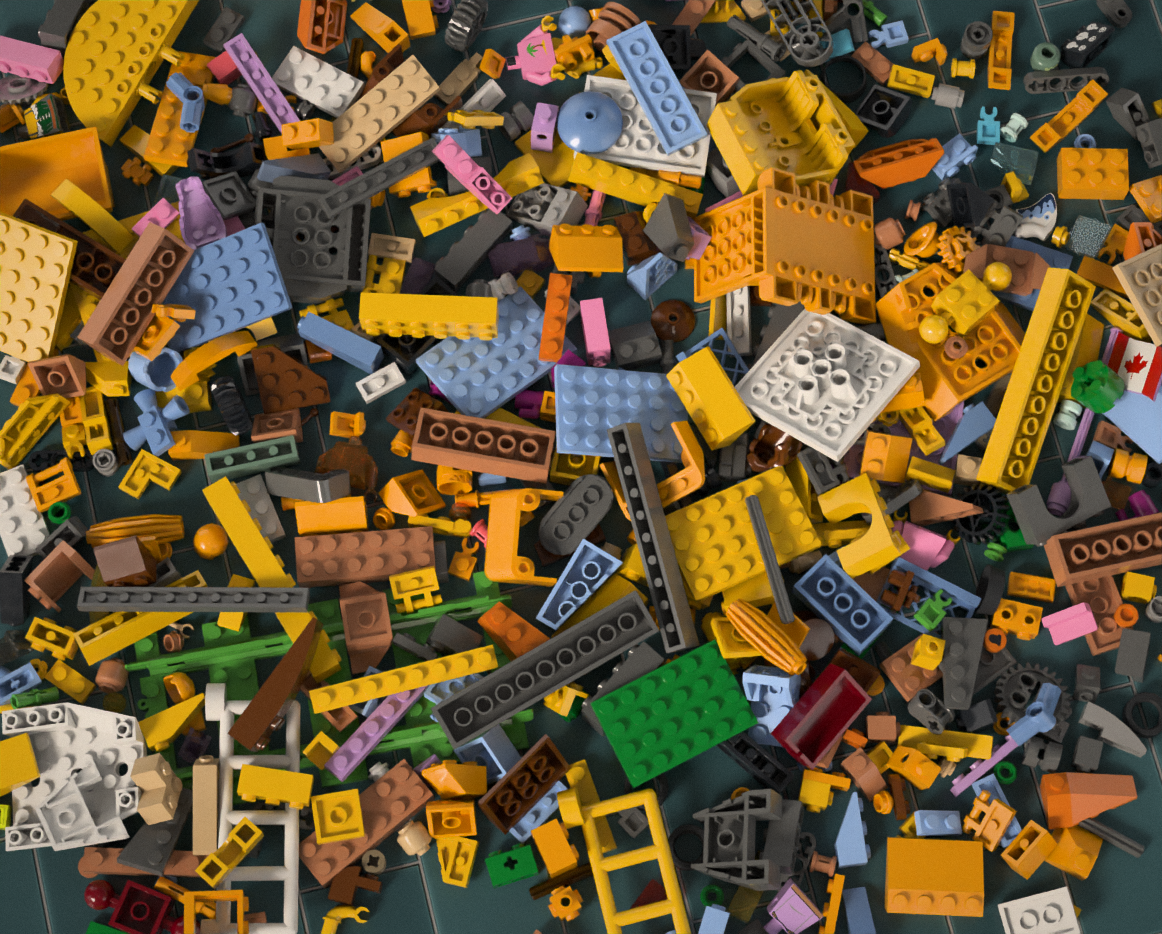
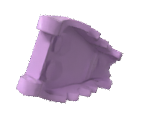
M190 176L179 181L176 184L180 200L179 224L185 244L195 250L227 237L223 218L213 205L210 197L205 193L199 177Z

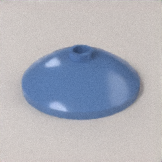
M588 91L573 95L564 102L557 116V130L561 140L570 149L582 154H597L611 148L619 139L623 128L622 113L618 105L610 97L599 92ZM588 114L594 116L592 119L586 118Z

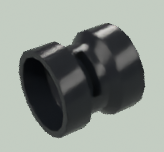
M710 466L705 469V482L698 489V493L702 497L708 495L711 489H717L722 486V481L713 467Z

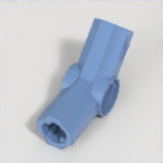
M175 72L170 76L166 85L183 103L180 128L186 132L194 133L200 128L201 116L205 108L203 91L198 86H194L182 73Z
M1043 683L1036 702L1027 708L1026 715L1007 729V732L1018 746H1021L1039 731L1047 732L1054 727L1056 718L1053 713L1061 694V689L1051 683Z

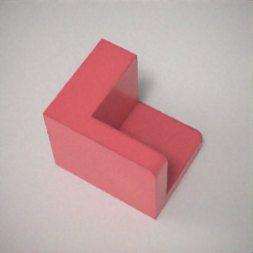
M227 51L207 64L208 69L217 78L218 84L229 85L242 75Z

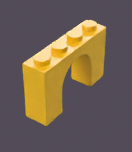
M867 473L817 497L823 515L831 525L857 513L872 514V523L868 532L859 540L836 550L844 571L852 579L901 555L898 547L901 545V541L896 532L893 533L891 528L894 527V523L889 514L886 515L885 510L888 509L883 497L878 495L881 489L875 479L871 480Z

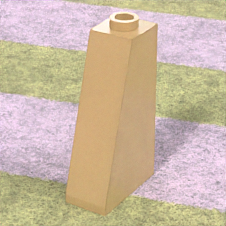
M210 755L199 757L193 764V855H210L211 852L217 851L219 758L213 759V756Z

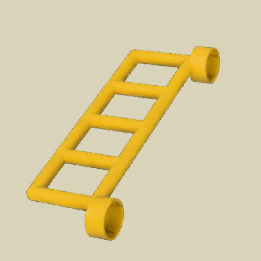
M576 787L557 792L558 805L566 829L582 826L607 933L622 934L621 926L671 913L676 934H691L655 791L648 788L585 806L582 805ZM644 805L654 845L604 858L594 818ZM658 858L668 899L617 912L607 872Z

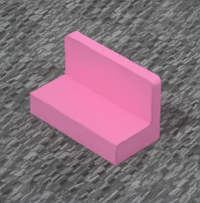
M1085 602L1041 618L1043 626L1049 628L1055 645L1063 644L1098 630L1091 607Z

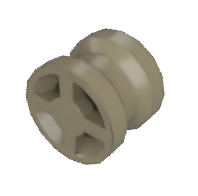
M369 850L363 855L362 865L369 874L379 875L385 870L387 861L380 851Z

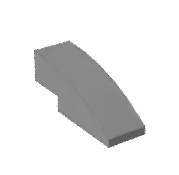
M1089 701L1084 705L1078 723L1100 731L1097 738L1098 741H1102L1140 758L1146 754L1147 749L1140 739L1116 716Z

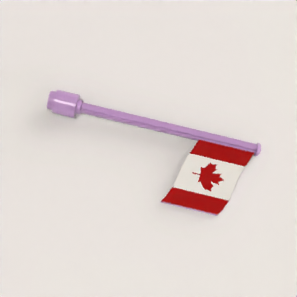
M1112 327L1102 362L1123 379L1124 391L1144 395L1155 402L1162 382V347L1134 340L1124 335L1122 329ZM1085 408L1067 462L1081 454L1094 412ZM1064 473L1061 481L1053 483L1046 503L1048 512L1057 516H1061L1066 512L1071 501V490Z

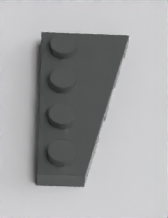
M943 617L941 620V639L946 640L942 656L945 709L968 710L970 708L988 619Z
M182 787L173 819L151 825L145 822L117 857V863L162 877L193 807V790Z

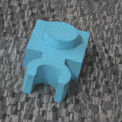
M982 106L980 118L983 121L978 120L977 144L999 145L1000 121H994L997 115L996 107H993L992 114L988 115L985 113V107Z

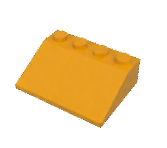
M887 837L884 906L887 913L983 917L984 872L982 841Z

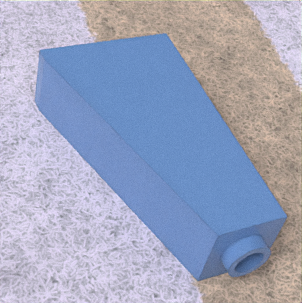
M308 312L306 317L302 316L297 328L299 329L300 337L369 374L377 372L384 358L381 346L311 312Z

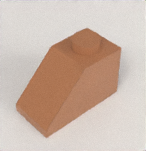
M861 747L842 761L840 767L869 802L873 800L875 794L888 788L876 765Z

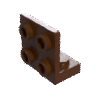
M414 388L386 417V420L407 433L413 440L420 408L448 412V410L440 401L418 388Z

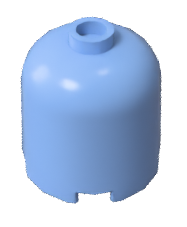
M163 347L161 353L153 361L132 352L128 361V369L130 375L142 385L155 391L168 392L176 387L170 376L183 359L177 351L167 347Z

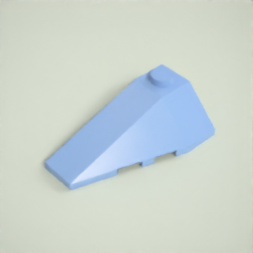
M658 253L643 260L639 265L634 264L627 272V283L646 300L677 272L678 264L664 254Z

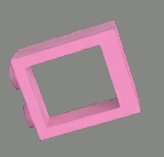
M597 298L580 301V317L588 366H605L607 363H610L611 348L603 299Z

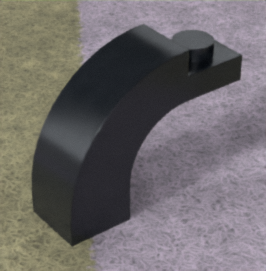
M251 142L235 150L223 153H212L196 148L187 151L191 172L199 173L201 179L204 180L234 171L240 177L253 174L256 169H260L262 162L267 160L264 146Z

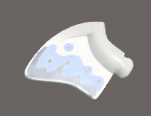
M1052 193L1045 195L1032 206L1016 210V212L1023 215V219L1013 233L1015 237H1022L1023 239L1036 237L1045 241L1050 236L1057 217L1056 201Z

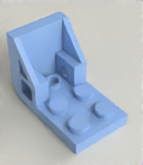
M753 665L743 672L742 681L747 700H751V709L758 721V724L749 728L748 736L758 744L783 747L770 733L798 702L801 675H789L778 667Z

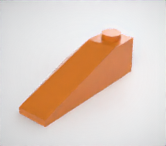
M1064 772L1044 774L1040 783V792L1048 830L1076 826L1090 817L1092 819L1101 812L1115 809L1138 797L1133 776Z

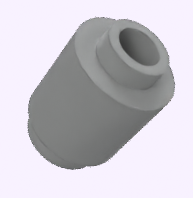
M939 83L938 87L933 88L931 99L935 100V105L954 109L955 107L961 108L965 91L960 90V87Z

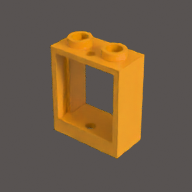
M243 890L184 892V934H196V902L237 901V934H249V921H244V911H249V897H244Z

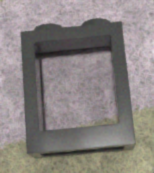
M749 39L743 44L741 42L737 44L732 51L733 53L728 58L725 56L720 60L730 68L748 52L771 73L765 81L771 78L785 77L786 73ZM739 79L733 91L735 93L738 92L745 84Z

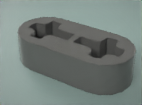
M445 540L434 541L438 583H449Z

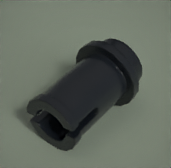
M265 112L254 113L252 119L256 129L255 137L259 141L271 138L272 130L268 127Z

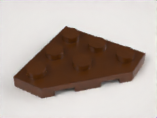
M274 344L251 348L264 414L331 402L325 377L315 373L307 365L281 351Z

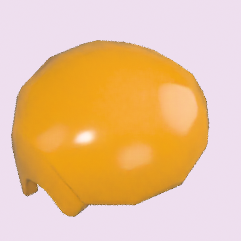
M214 523L200 527L195 533L193 540L194 551L199 557L213 560L215 557L223 554L229 543L228 534L221 525Z
M174 672L163 678L164 685L175 704L195 696L193 680L185 673Z

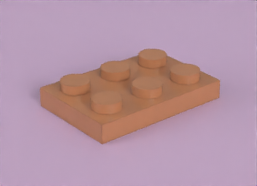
M923 634L879 665L907 702L912 700L919 690L927 689L943 677V673L938 666L932 671L911 664L915 643Z

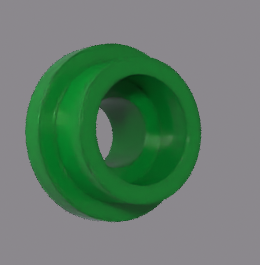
M1001 761L994 767L993 773L1000 784H1011L1017 777V769L1009 761ZM1002 769H1006L1009 772L1008 777L1001 775Z
M708 885L701 891L700 899L705 907H711L712 904L721 905L724 900V893L717 885ZM709 893L716 894L717 898L715 901L708 899Z

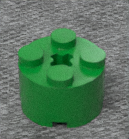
M1100 360L1087 363L1083 367H1077L1072 374L1074 381L1071 386V396L1094 413L1101 414L1111 410L1115 406L1113 404L1117 398L1120 399L1123 395V379Z

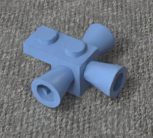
M146 389L140 391L134 397V401L143 412L142 415L137 417L140 425L124 432L123 436L128 446L133 450H139L148 441L153 455L160 456L175 445L170 432L178 430L174 420L189 414L190 410L187 403L178 395H175L164 408H160L157 404L155 390Z

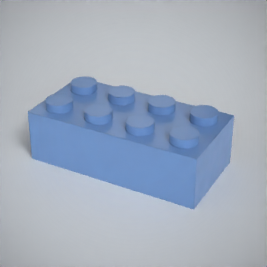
M827 554L792 589V593L819 619L830 624L834 633L857 656L894 619Z

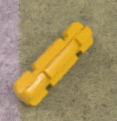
M892 248L888 255L890 261L894 263L897 261L899 265L910 270L917 269L921 271L930 265L925 261L920 262V259L907 255L904 252L901 254L895 248Z

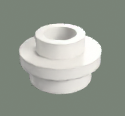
M381 762L375 764L369 770L371 774L368 778L376 782L389 771L388 763L381 764Z

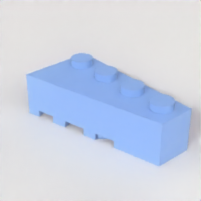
M583 539L536 619L557 630L624 562Z

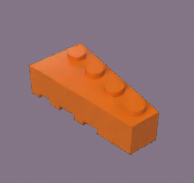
M500 601L477 621L511 662L550 640L549 637Z

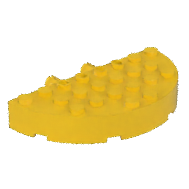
M98 0L84 13L76 24L68 41L64 56L63 74L68 100L79 120L86 128L96 126L99 139L112 147L141 96L152 101L154 104L160 101L155 96L161 98L162 91L151 87L149 83L164 59L175 64L177 67L182 64L178 59L183 61L185 55L174 50L171 46L199 0Z

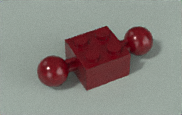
M101 879L92 881L85 889L84 899L90 908L104 910L111 907L115 909L108 925L129 934H162L163 929L170 931L171 934H184V915L178 918L169 916L176 902L172 897L130 880L127 881L121 896L115 893L113 886L108 881ZM196 919V934H200L201 925Z

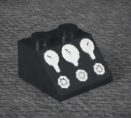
M1093 21L1087 27L1083 25L1076 32V37L1072 40L1067 39L1061 45L1060 60L1070 69L1087 67L1107 49L1115 28Z

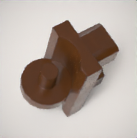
M897 570L891 571L887 582L897 586L896 592L893 593L885 589L879 600L880 603L889 607L888 612L895 614L896 611H900L904 599L906 600L903 606L906 608H910L912 602H920L921 597L916 594L917 586L911 585L908 591L915 574L914 572L909 570L905 573Z

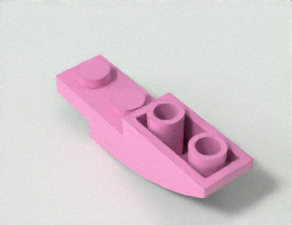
M446 135L432 150L445 164L444 167L495 214H498L512 199L483 167H479L450 135Z

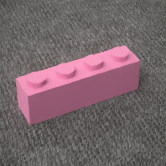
M0 36L1 72L16 74L20 77L35 79L39 82L55 83L64 66V59L59 50Z

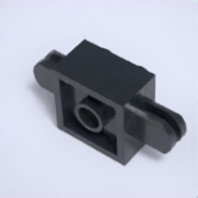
M648 25L673 72L690 70L691 60L700 59L706 52V44L703 40L690 38V25Z

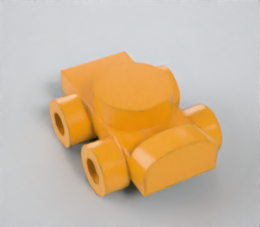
M134 157L133 160L128 158L121 167L122 175L127 179L132 177V182L137 186L141 183L147 186L154 177L150 173L152 168L148 164H144L141 167L140 164L142 162L137 157Z

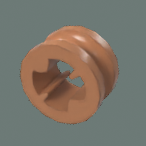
M910 200L905 219L911 217L913 221H916L921 202L914 203L913 200Z

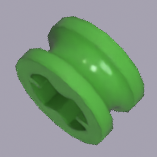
M989 542L987 545L988 550H985L984 555L994 561L1003 562V554L1007 553V549L999 544Z

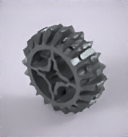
M461 0L448 23L445 35L447 45L461 52L468 50L472 46L485 23L488 2L485 0Z

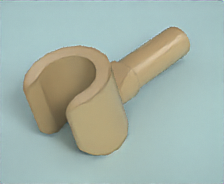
M174 622L169 625L180 631L185 639L190 638L183 634L185 628H190L194 631L193 626L190 624L181 625Z

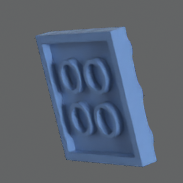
M1011 236L1005 246L1031 251L1034 254L1037 253L1051 268L1069 269L1073 258L1071 255L1015 236ZM1033 289L1032 293L1027 296L991 290V292L1000 301L1033 312L1040 290Z

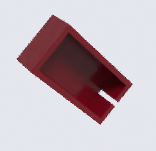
M830 663L770 734L786 748V751L799 764L813 770L872 698L845 669Z

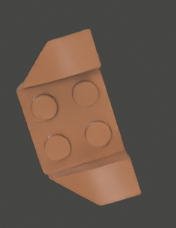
M985 244L966 255L963 273L969 269L982 281L984 270L988 265L994 262L1004 263L1012 272V280L1010 285L1000 292L1027 296L1032 293L1033 289L1041 290L1047 269L1051 267L1037 253Z
M359 581L339 586L345 639L353 674L366 672L369 666L376 668L390 648L393 640L386 593L379 592Z

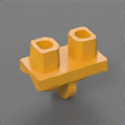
M589 34L573 39L569 35L562 36L563 43L558 45V49L554 50L556 64L562 65L567 71L575 69L577 58L582 57L584 62H589L595 58L592 38Z

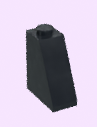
M10 555L0 569L1 623L20 626L29 617L31 593L28 591L30 586L24 580L32 573L33 556Z

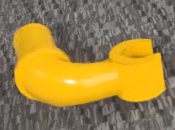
M335 906L322 918L325 920L321 934H336L338 923L341 924L343 918H355L359 923L367 922L366 920H361L358 914L361 911H370L365 907Z

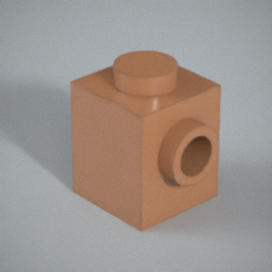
M877 712L876 716L868 715L865 719L867 743H880L881 741L894 743L896 736H900V722H896V716H890L889 712Z

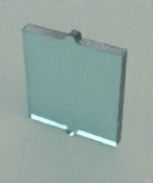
M1079 215L1070 231L1067 244L1062 245V248L1076 253L1077 256L1084 255L1096 259L1113 227L1098 221L1097 218L1090 219Z

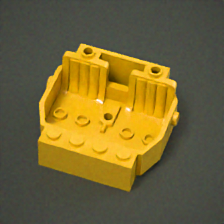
M802 70L794 71L790 78H771L767 81L746 84L731 96L728 102L718 103L706 124L743 196L758 190L760 174L770 168L795 174V184H798L800 188L816 180L831 185L855 146L817 75L805 77Z

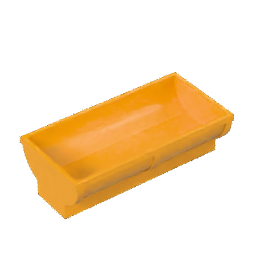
M97 127L1 146L0 193L2 195L0 196V212L13 216L23 200L27 199L62 221L78 218L51 196L65 179L80 188L108 213L113 212L115 203Z

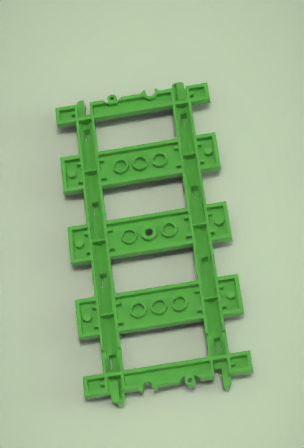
M484 571L473 573L477 595L443 601V603L434 605V607L415 609L413 613L408 614L407 612L397 613L396 605L404 603L403 598L394 600L392 588L383 590L387 597L393 639L396 633L401 635L407 633L416 639L415 642L421 646L426 644L425 642L436 620L443 614L455 621L478 619L499 601L509 609L512 608V598L510 595L500 596L498 582L489 580L485 576ZM424 593L410 596L411 601L425 598ZM338 599L308 604V612L313 611L317 619L323 623L322 630L324 629L330 639V642L327 643L331 650L335 648L342 659L339 662L341 670L324 679V681L331 686L352 680ZM472 607V609L455 612V610ZM247 616L239 632L218 626L217 622L202 624L205 647L161 655L158 635L153 633L134 643L137 661L125 665V669L131 672L148 668L150 671V677L140 678L141 692L147 699H140L138 701V708L141 711H148L145 714V719L169 708L163 678L174 672L188 674L209 670L211 683H226L227 701L252 700L260 690L255 661L285 655L293 645L286 631L251 638ZM484 630L486 646L493 645L498 663V668L491 669V673L511 661ZM392 641L397 669L424 662L395 646ZM283 643V645H279V646H274V647H269V648L266 647V646H268V645ZM435 652L438 658H442L441 653ZM183 661L185 662V664H179V665H174V666H168V664H173V663H178V662H183ZM424 695L405 714L406 725L393 727L381 740L394 739V741L378 744L367 755L371 756L411 748L414 768L433 754H436L442 763L444 760L461 762L439 723L430 717L433 713L431 708L436 704L425 698ZM308 700L314 738L322 731L341 747L360 727L359 718L357 717L345 729L339 732L321 713L314 714L312 703ZM533 709L520 711L499 723L517 751L529 749L524 722L533 720ZM234 715V724L241 715ZM217 721L218 733H219V739H220V721ZM234 739V755H286V748L270 751L269 744L263 751L261 749L258 752L250 751ZM174 742L170 743V747L163 751H155L154 754L160 753L165 761L170 764L175 775L180 778L183 784L182 787L193 790V779L186 781L188 778H193V766L178 768ZM309 744L300 745V757L302 758L300 759V769L316 766L302 753ZM366 759L343 782L327 769H319L323 788L369 779ZM233 769V805L249 803V801L242 800V796H238L237 793L241 769Z

